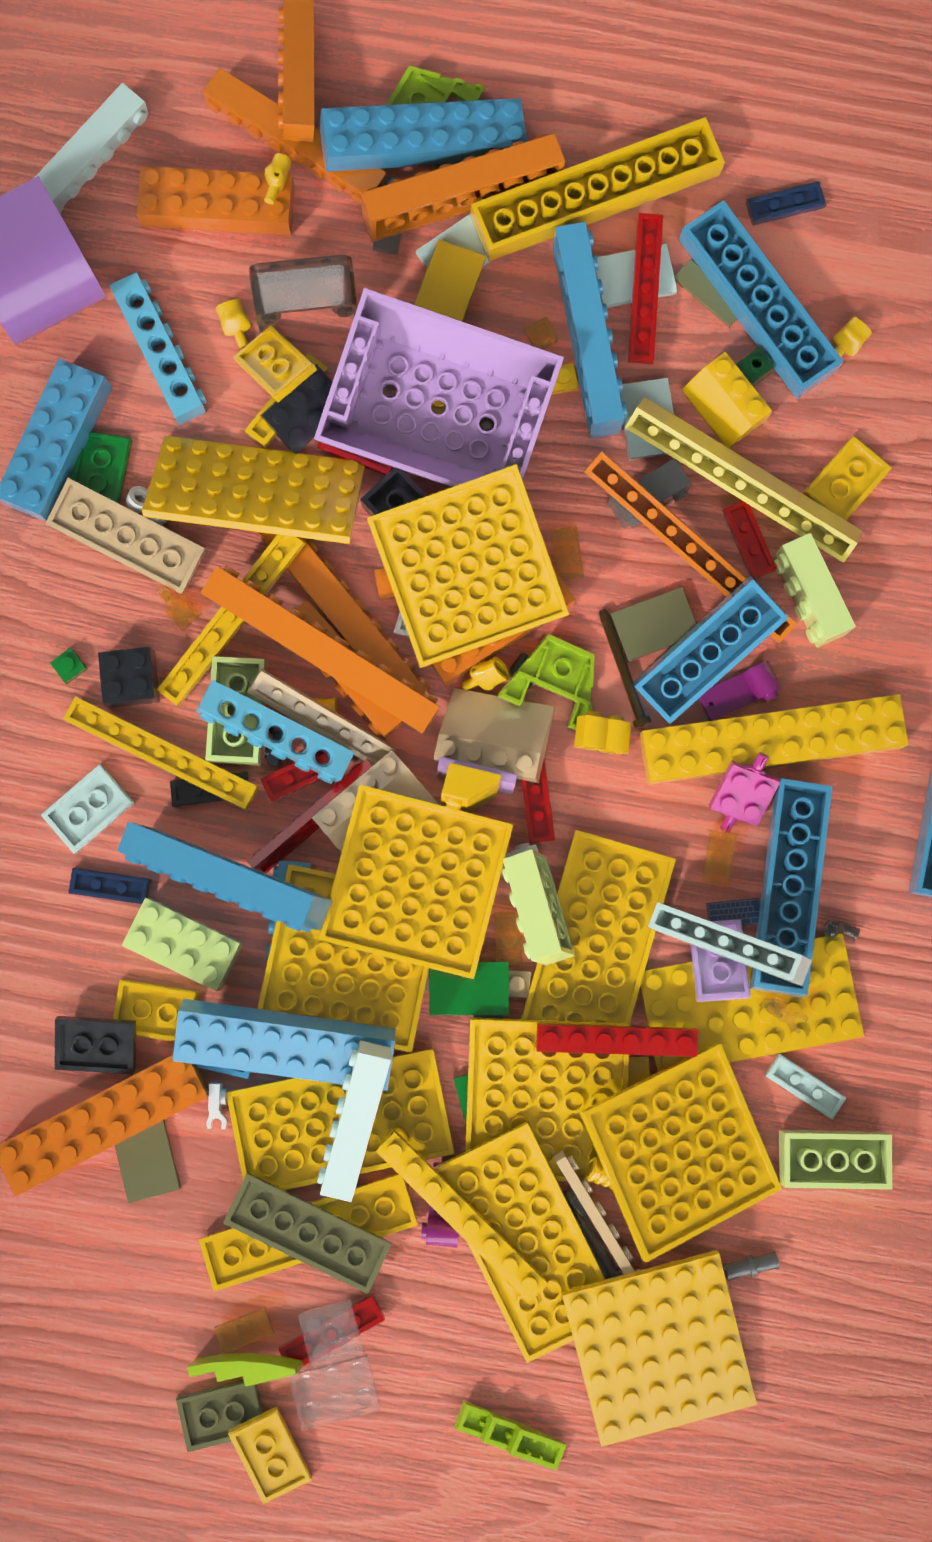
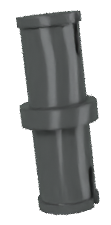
M775 1251L756 1257L748 1255L744 1260L723 1264L727 1281L748 1275L752 1278L756 1277L757 1273L780 1268Z

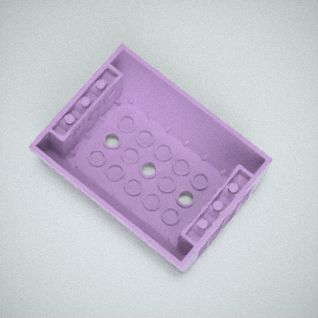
M364 288L314 440L450 487L516 464L523 480L564 357ZM388 384L396 386L398 390L396 396L388 398L383 394V388ZM435 401H441L445 404L446 410L444 413L437 415L432 412L431 405ZM481 419H492L494 428L490 431L482 430L479 425Z

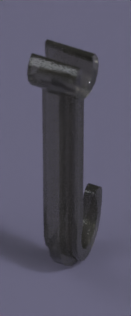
M572 1189L564 1191L563 1194L605 1279L624 1275L620 1267H616L575 1192Z

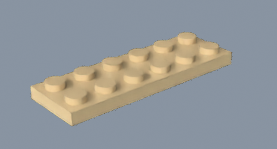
M70 478L67 479L45 523L183 595L206 551V548Z

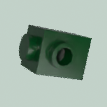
M759 348L736 364L753 387L767 378L774 368L770 356L766 352L762 353Z

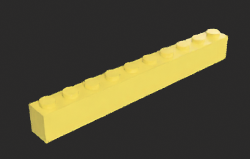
M646 397L637 406L625 427L802 537L811 533L817 547L843 563L860 539L862 530Z

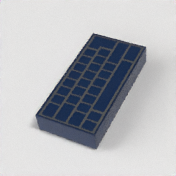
M759 898L706 903L708 921L741 919L742 926L758 924Z

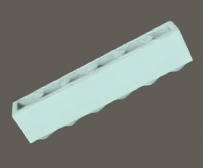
M123 83L35 176L40 177L59 213L62 212L64 205L71 198H75L79 194L85 182L94 178L97 169L104 162H108L112 158L114 151L121 144L128 141L137 126H141L147 119L149 112L145 101Z
M658 902L648 926L662 934L800 986L803 985L812 961L803 955Z
M360 1041L358 1050L352 1049L349 1066H353L351 1074L346 1073L342 1087L343 1090H346L345 1098L339 1097L336 1113L340 1114L339 1120L332 1123L329 1137H333L332 1145H326L323 1160L327 1161L326 1168L321 1167L317 1183L322 1184L320 1195L352 1202L391 1061L392 1048Z

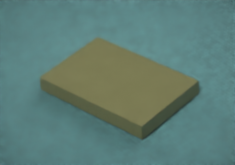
M682 587L610 613L628 662L673 646L696 625Z
M164 1120L114 1145L128 1203L181 1189Z
M244 1380L176 1397L187 1452L231 1442L228 1435L229 1429L263 1413L257 1384L245 1387Z

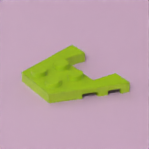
M409 66L386 105L447 102L450 96L459 101H478L484 92L485 86L477 83L472 85L465 83L462 79H450L442 77L436 72ZM431 165V167L437 170L439 165Z
M548 634L507 682L497 697L519 706L522 705L529 683L536 684L575 702L566 727L576 731L577 716L585 715L586 711H592L591 688L594 681L595 654Z

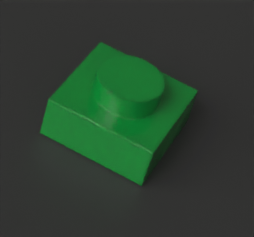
M71 647L50 662L65 684L70 683L88 670Z

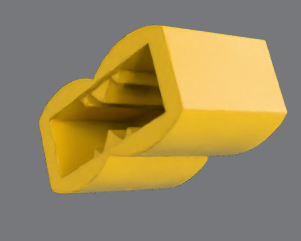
M586 711L585 715L577 716L574 747L611 754H628L631 722L624 721L623 716L609 715L608 718L601 717L600 712Z

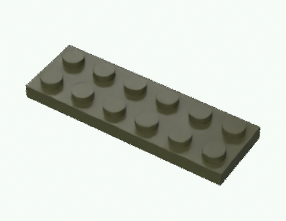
M250 1173L246 1174L223 1224L367 1294L392 1242Z

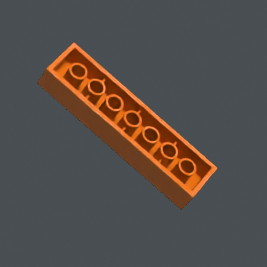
M555 133L551 135L541 134L525 143L519 141L502 150H490L483 156L467 157L457 164H444L437 170L428 173L422 171L405 180H393L389 185L370 187L361 193L362 217L371 242H375L471 212V204L562 171L565 159Z
M172 1055L1 1143L0 1166L14 1196L16 1197L209 1097V1087L200 1068L197 1067V1064L172 1061Z

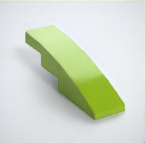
M229 1353L195 1358L187 1366L189 1377L215 1371L217 1382L243 1376L245 1387L296 1375L303 1367V1363L301 1360L278 1355Z
M463 1401L453 1425L456 1430L478 1437L483 1443L507 1450L512 1456L556 1471L567 1446L566 1443L537 1429L467 1401Z

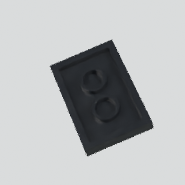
M315 364L317 370L280 402L275 401L260 415L294 454L298 453L315 437L333 383L317 364Z
M57 1016L55 1018V1070L134 1074L136 1064L135 1020Z

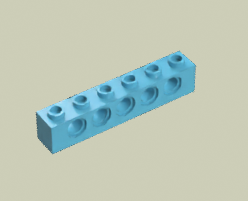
M136 272L110 284L109 286L177 423L181 425L206 413L203 404L207 401L200 388L195 390L192 382L196 379L189 366L184 368L181 360L185 359L178 344L173 346L170 338L174 337L167 322L162 324L159 316L163 315L157 301L151 302L148 295L152 291L146 279L140 280ZM144 301L141 307H133L135 302ZM147 323H155L152 329H144ZM159 344L166 345L163 351H154ZM170 366H176V367H177V369H176V371H175L174 373H172V374H167V373H165V371H166V369H167L168 367H170ZM180 388L188 389L185 395H176Z
M214 680L210 682L196 709V712L200 713L199 717L202 720L214 724L216 721L224 725L223 729L226 732L238 736L240 733L248 737V743L258 748L265 746L272 750L271 754L282 760H285L287 757L295 761L294 765L297 768L309 772L311 769L319 773V779L330 784L333 781L338 782L342 779L354 754L353 751ZM221 704L231 705L233 715L230 717L224 716L220 711ZM250 715L256 719V728L250 729L244 724L245 716ZM274 727L279 730L280 739L278 741H273L269 738V728ZM294 739H298L303 743L304 749L302 753H297L292 749L291 744ZM317 751H322L326 754L327 762L325 765H321L315 760Z

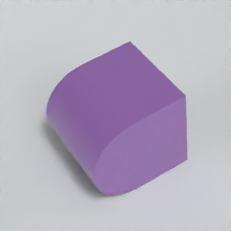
M39 176L0 196V323L12 342L17 346L106 298Z

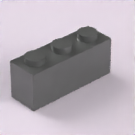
M672 459L637 480L665 506L666 503L673 499L677 502L687 496V491L692 484L676 459ZM612 496L609 498L608 505L624 529L630 525L634 528L642 523Z

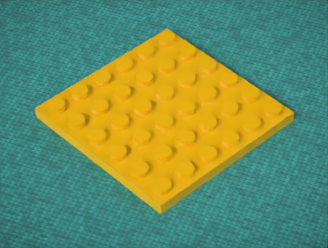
M517 464L367 518L420 668L569 615Z
M359 784L329 898L332 902L322 925L319 940L474 979L513 824Z
M288 864L285 881L329 899L336 874ZM277 920L257 1009L395 1028L394 1049L412 1053L429 970L428 967L319 940L321 930L311 929L310 933L302 930L297 931L285 926L286 923Z
M470 1018L465 1152L528 1121L557 1181H567L554 1158V1155L562 1150L567 1157L573 1156L580 1168L576 1171L581 1180L586 1178L585 1173L589 1161L594 1157L599 1159V1156L580 1111L628 1088L629 1055L536 1052L537 1023L630 1026V1024Z
M715 1043L697 1052V1057H687L580 1111L640 1256L645 1262L658 1257L782 1190L721 1043Z
M717 1250L561 1291L601 1447L757 1405L720 1255Z

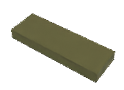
M690 259L674 276L675 282L730 328L737 320V317L701 268Z

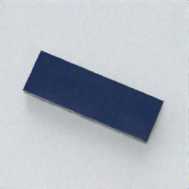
M820 181L749 198L746 201L752 226L823 209L826 206Z
M72 868L68 893L142 904L144 899L149 896L151 879Z

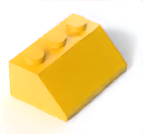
M726 352L706 365L681 390L721 443L727 448H731L766 422L772 413L770 407Z
M449 763L442 790L441 806L467 813L473 812L497 797L502 775Z

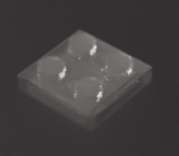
M351 1299L298 1314L312 1369L364 1354Z

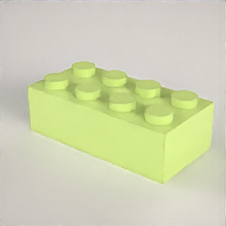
M806 534L782 545L773 556V561L777 568L776 572L778 575L781 574L785 581V592L788 597L793 598L796 604V615L799 620L804 621L809 641L812 644L815 643L816 648H819L845 636L856 625L812 534Z
M212 656L211 681L214 680L265 706L263 701L249 694L248 689L261 668L268 671V663L265 659ZM226 703L221 704V713L226 717L232 716V706ZM248 715L244 718L246 727L250 729L256 728L257 721L253 716ZM216 721L214 724L208 723L205 759L207 762L213 764L262 766L263 746L258 748L248 743V737L240 733L238 736L226 732L223 729L224 725Z
M531 849L503 859L505 867L502 868V873L505 881L510 883L512 892L509 893V897L513 907L517 908L519 917L516 918L519 931L524 933L526 943L523 946L526 956L531 958V961L543 965L574 957L575 953L547 857Z
M145 898L122 946L217 992L221 991L244 943L151 898Z
M779 1130V1183L785 1188L892 1189V1135L884 1131Z

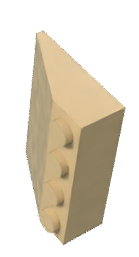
M454 688L439 732L434 760L439 763L441 756L514 773L517 775L516 779L539 783L555 707L523 701L522 705L517 706L495 695Z
M391 750L312 818L342 853L359 784L436 805L439 804Z

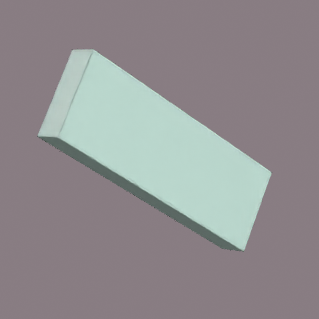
M779 1053L765 1073L766 1077L832 1120L846 1100L845 1096Z

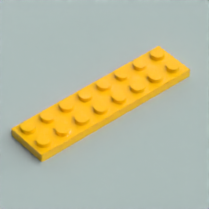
M399 1174L356 1187L352 1202L332 1197H324L310 1202L380 1237L418 1225L405 1180ZM234 1228L199 1238V1244L214 1292L303 1263Z

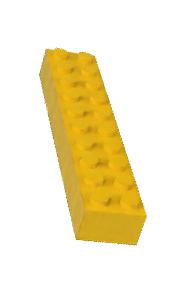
M706 117L475 202L471 204L470 217L488 262L554 238L555 227L586 222V225L720 176L725 161Z
M900 694L644 730L639 734L647 785L725 774L731 760L743 765H753L759 752L769 757L763 767L764 769L897 750L909 746Z

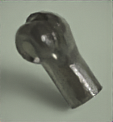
M830 919L825 923L824 934L830 938H835L838 933H843V936L855 941L860 933L859 928L844 921Z

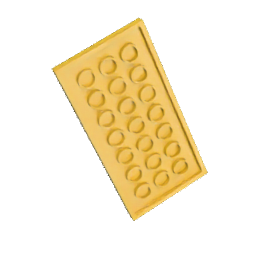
M164 436L142 508L143 517L350 544L365 466L347 459L301 453L294 454L293 452Z
M575 830L557 892L575 956L549 965L537 963L521 1020L630 1024L656 932L648 926L657 902L664 904L676 859Z
M843 933L814 938L808 995L804 997L750 989L751 997L748 999L697 1002L692 962L645 970L640 986L648 1027L697 1028V1052L715 1043H721L729 1063L864 1037ZM747 966L750 987L752 967ZM654 1056L656 1071L658 1073L687 1057Z
M433 1048L392 1057L387 1091L382 1090L359 1174L391 1167L376 1152V1149L394 1130L425 1160L455 1154ZM290 1078L226 1092L243 1180L246 1174L250 1173L283 1190L316 1184L320 1168H326L327 1161L323 1160L326 1145H332L333 1137L329 1136L333 1121L339 1120L340 1114L336 1113L339 1097L345 1098L346 1090L342 1089L343 1085Z
M527 1121L433 1168L548 1281V1285L528 1303L468 1243L528 1363L574 1341L561 1291L606 1280Z

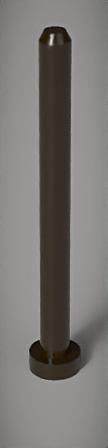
M602 609L599 611V617L636 718L633 721L634 727L638 728L652 722L650 716H645L609 612L606 609Z

